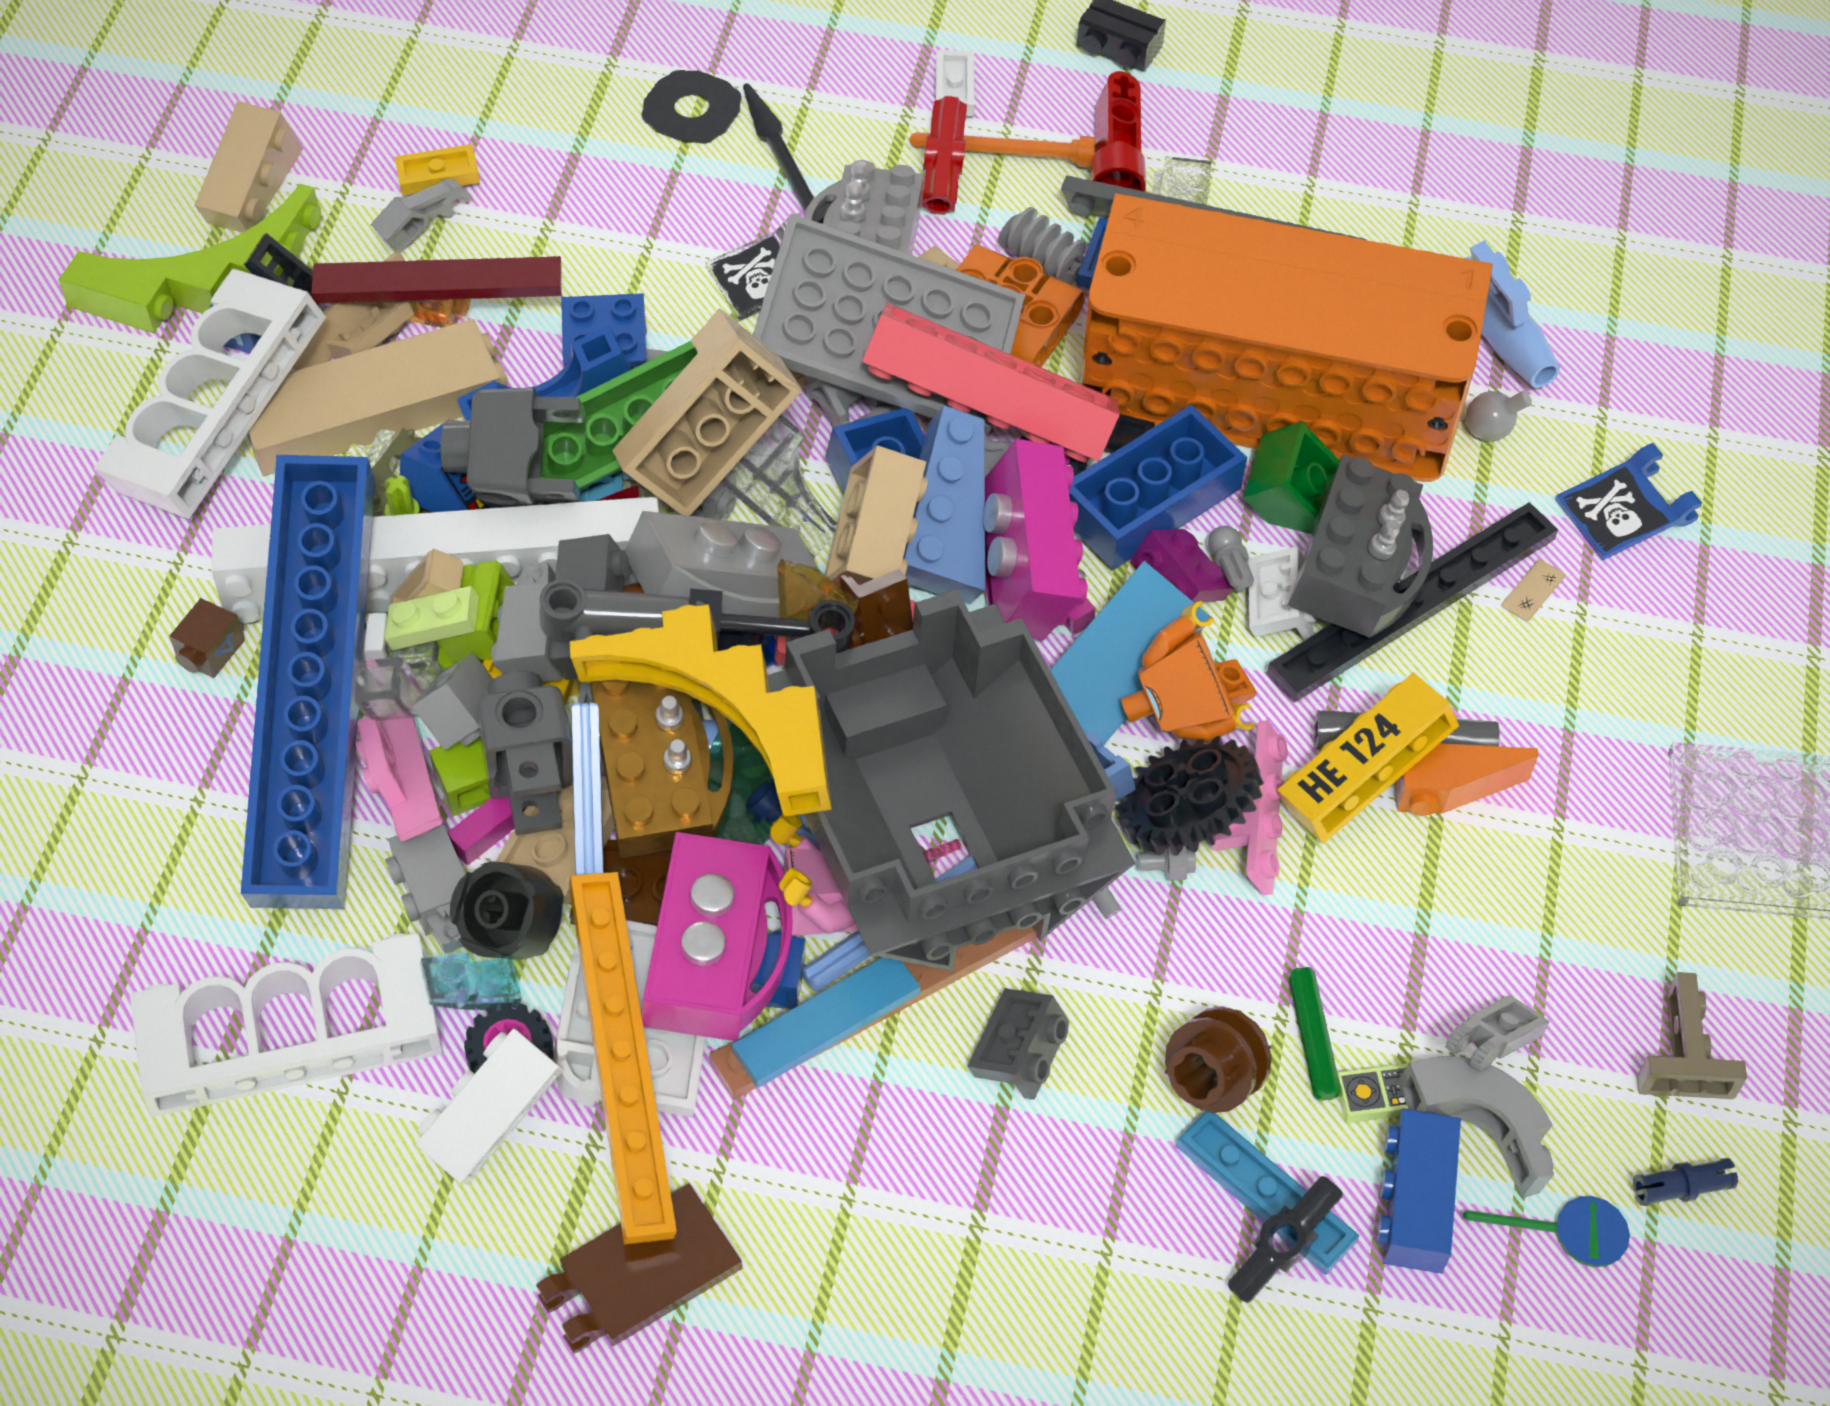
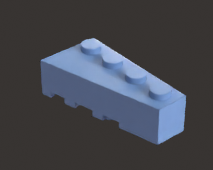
M944 405L929 421L919 459L926 462L923 477L928 479L923 499L920 503L916 502L913 518L918 520L913 540L910 544L906 543L903 559L908 561L905 576L909 585L939 595L958 590L964 603L970 605L985 591V528L983 525L985 506L984 419Z

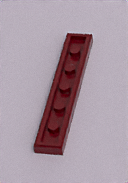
M561 256L313 263L311 295L316 304L562 296Z

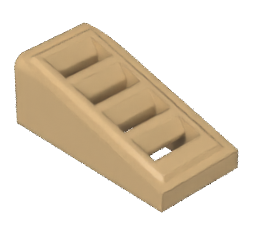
M433 548L391 595L390 605L459 589L461 586L463 562L456 557Z

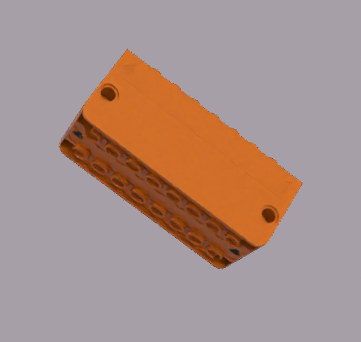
M1115 193L1089 291L1080 384L1117 399L1120 414L1155 422V426L1192 404L1234 445L1257 450L1262 434L1303 421L1339 460L1342 454L1353 458H1365L1376 467L1394 474H1406L1415 481H1436L1443 476L1446 470L1476 367L1493 264Z

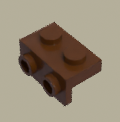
M899 569L861 585H858L849 573L839 576L842 593L837 595V600L849 606L855 617V626L849 649L913 629L908 580Z

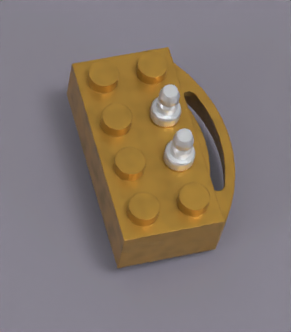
M623 680L590 681L592 702L599 706L600 748L620 858L672 850L676 832L716 838L727 812L733 783V748L725 716L715 708L705 704L717 724L724 756L722 785L720 790L713 792L708 789L710 774L709 744L704 725L691 702L694 697L652 683Z

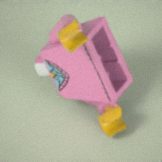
M782 814L776 821L772 822L770 835L774 842L778 844H789V847L785 848L784 877L779 882V887L784 892L786 902L792 905V935L858 931L822 852L806 835L799 836L796 834L802 826L801 819L798 815L784 817Z

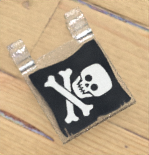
M796 213V214H795V215H798V216L803 217V216L801 215V213ZM789 217L774 232L705 261L708 272L738 322L760 312Z

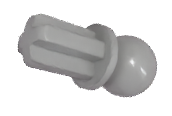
M1226 525L1215 528L1208 537L1209 551L1215 556L1214 562L1225 573L1229 585L1233 586L1234 591L1243 592L1246 587H1251L1254 583V577L1247 563L1249 559L1248 551L1242 546L1241 536L1235 528Z

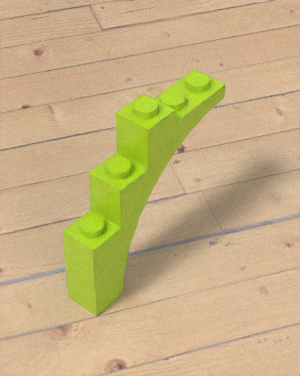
M300 183L286 201L263 221L234 238L206 249L172 257L149 259L110 258L78 251L58 279L67 307L153 334L157 331L163 320L170 317L174 305L203 314L212 304L210 300L232 268L252 274L243 264L265 233L269 234L293 255L297 256L300 253L304 239L311 229L317 227L321 218V208L318 206L315 188ZM266 252L260 262L267 267L272 256ZM279 264L274 270L277 276H280L283 271ZM289 277L286 283L292 286L294 281Z

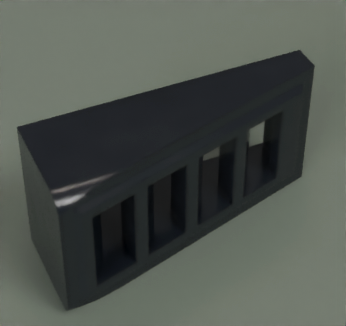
M265 233L243 265L255 276L287 286L290 285L286 281L291 277L294 283L290 287L301 288L312 297L313 270L269 234ZM266 252L272 256L267 267L260 262ZM278 264L283 269L280 276H277L274 273V270L276 269Z

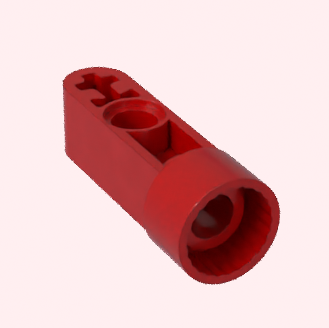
M1115 71L1109 75L1095 105L1096 145L1095 154L1091 160V181L1145 192L1146 161L1141 150V86L1133 75L1123 71Z

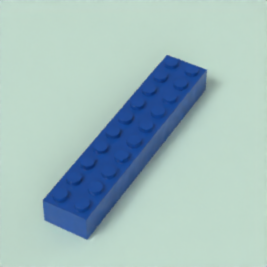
M276 455L240 892L250 908L345 909L356 753L355 742L357 738L375 482L368 457Z

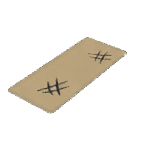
M1538 559L1501 606L1528 622L1565 578L1566 574L1542 559Z

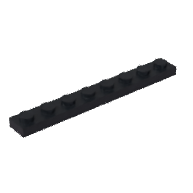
M1528 502L1431 562L1427 577L1412 604L1389 627L1369 638L1336 624H1331L1269 662L1267 673L1294 702H1297L1555 540L1558 529L1537 508ZM1418 571L1397 583L1393 590L1399 594L1404 593L1415 580Z

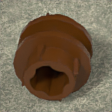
M1225 1006L1206 1008L1173 1032L1166 1045L1165 1065L1167 1069L1164 1073L1168 1074L1170 1084L1177 1095L1187 1103L1211 1113L1228 1112L1242 1104L1250 1095L1263 1087L1271 1071V1045L1268 1044L1267 1038L1260 1026L1241 1011Z

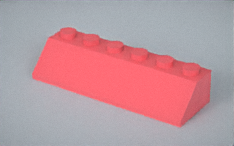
M888 302L884 306L862 360L863 363L869 365L868 371L876 376L891 380L893 375L908 381L907 387L919 394L931 396L932 392L948 398L947 404L959 411L970 413L973 408L987 414L986 420L989 423L1009 430L1011 425L1027 431L1025 437L1033 442L1049 444L1051 441L1065 447L1064 453L1081 462H1088L1089 458L1096 461L1100 460L1120 415L1118 400Z

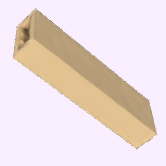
M471 319L289 372L247 433L262 477L275 473L276 455L334 456L394 438L402 428L417 431L444 423L449 418L454 420L464 417L457 398L494 380L508 386L507 377L501 362L494 363L492 360L495 352L489 334H481L475 319Z

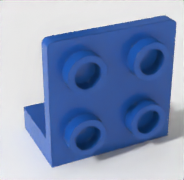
M644 293L561 297L563 367L569 359L572 342L607 325L611 327L630 366H640L647 362V327Z

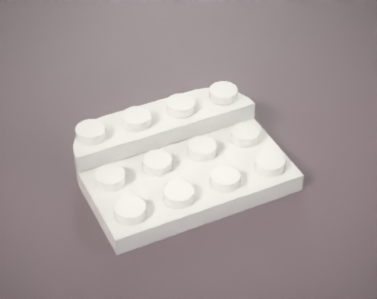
M626 920L642 1016L643 997L657 926ZM576 943L568 971L553 1061L564 1069L556 1079L561 1095L568 1099H573L584 1106L594 1108L595 1101H602L579 949L578 943ZM643 1027L657 1111L692 1117L696 1106L706 1037Z

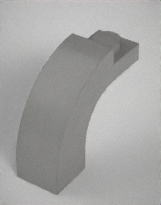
M1438 1056L1409 1062L1397 1083L1410 1110L1458 1117L1463 1121L1480 1127L1500 1147L1521 1198L1536 1195L1542 1191L1554 1175L1551 1153L1545 1145L1541 1144V1140L1552 1127V1123L1539 1101L1526 1087L1506 1072L1492 1065L1479 1072L1470 1065L1471 1059L1466 1057Z

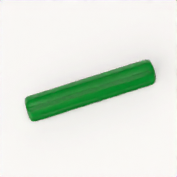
M1311 967L1295 968L1290 973L1289 983L1313 1095L1319 1101L1333 1100L1339 1096L1341 1087L1316 973Z

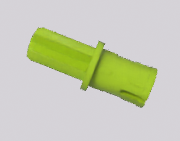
M401 475L396 479L389 477L384 483L388 502L385 506V516L420 514L419 504L412 498L408 479Z

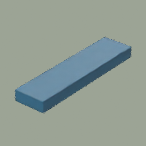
M882 957L731 1044L732 1053L758 1089L918 996L921 986L902 961Z
M1205 1111L1176 1141V1148L1263 1222L1269 1217L1276 1215L1284 1205L1291 1210L1307 1192L1305 1188L1216 1113ZM1330 1211L1313 1230L1319 1237L1311 1245L1310 1251L1305 1258L1324 1275H1327L1358 1242L1360 1235ZM1289 1226L1282 1227L1276 1232L1293 1248L1296 1246L1298 1233L1295 1228Z

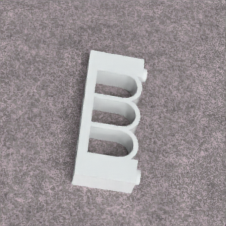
M232 268L210 300L214 306L206 310L196 320L191 330L190 342L193 348L184 350L174 356L164 366L158 379V390L161 395L151 397L141 403L131 413L126 423L125 437L117 434L93 469L115 492L190 519L325 320L326 316L308 292ZM253 333L262 336L245 361L220 353L227 341L236 335ZM222 379L230 382L213 408L187 400L190 393L207 380ZM185 425L198 429L180 456L155 448L159 438L173 427Z
M398 933L390 935L384 940L371 942L373 953L359 948L337 950L328 954L317 963L312 973L304 966L292 962L273 963L259 969L249 978L245 987L235 980L218 976L206 977L193 982L184 991H181L179 983L171 985L154 984L143 991L130 993L141 1093L151 1117L443 1054L427 965L419 933L409 935ZM350 979H364L375 984L380 990L386 1026L331 1037L326 1008L327 999L332 990L340 983ZM284 993H297L306 996L312 1002L317 1041L263 1052L259 1023L260 1014L264 1006L274 997ZM230 1007L239 1010L244 1018L249 1055L196 1066L192 1033L197 1020L206 1012L215 1008Z

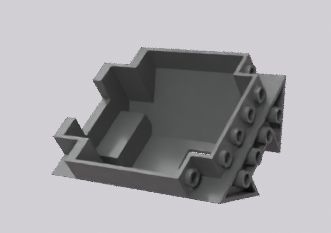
M954 590L915 602L912 630L843 652L836 653V642L830 629L786 642L785 670L768 675L769 691L777 692L790 686L802 688L814 686L821 717L832 810L806 813L804 816L870 955L954 972L957 948L970 943L974 945L984 944L993 939L997 934L1014 928L1023 930L1033 927L1039 941H1041L1136 864L1111 819L1117 792L1022 618L1006 623L996 604L969 612L958 590ZM951 815L978 869L937 882L911 828Z

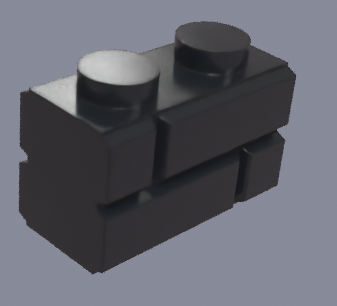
M1093 0L1079 20L1076 45L1090 54H1099L1117 61L1124 67H1133L1146 72L1153 58L1157 56L1162 48L1166 20L1114 0Z

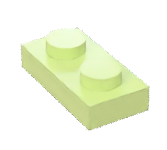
M467 586L391 604L388 609L385 641L392 650L475 632L479 596L472 586Z

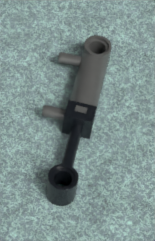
M556 579L549 582L542 589L539 609L540 627L545 635L557 641H570L572 639L576 641L592 635L609 636L629 633L638 628L663 627L662 611L675 610L685 605L701 606L709 604L716 629L717 647L719 646L720 632L802 638L821 632L823 628H833L839 632L832 634L836 642V653L849 650L855 626V617L849 606L837 600H824L816 604L811 610V614L808 615L807 620L721 613L723 591L690 588V597L583 589L575 581L568 579ZM559 607H565L571 609L572 611L568 613H558L554 611V609Z

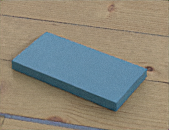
M1145 561L1050 669L1080 726L1086 732L1089 730L1102 741L1103 746L1128 718L1121 698L1144 689L1138 676L1139 669L1143 666V654L1162 629L1180 617L1185 607L1194 604L1192 600ZM1200 607L1196 609V617L1199 621L1202 622L1204 619L1211 617ZM1204 628L1195 631L1194 634L1199 631H1202Z

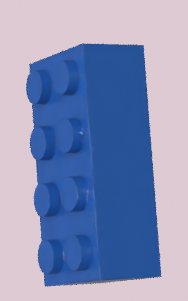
M1191 404L1074 476L1072 486L1069 489L1070 502H1075L1078 506V519L1073 530L1114 570L1133 558L1151 530L1179 529L1242 488L1247 456Z

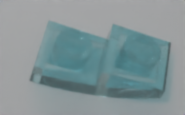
M469 953L421 958L420 966L430 1005L461 1010H486V1008L494 1005L496 1010L502 1009V1003L511 1002L512 1008H517L518 1004L521 1003L522 996L512 959L470 962Z

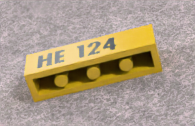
M1411 673L1405 680L1392 686L1383 699L1369 711L1360 714L1346 731L1334 741L1325 744L1317 756L1302 769L1293 772L1286 779L1285 783L1277 789L1288 812L1324 844L1459 727L1450 702L1417 674Z

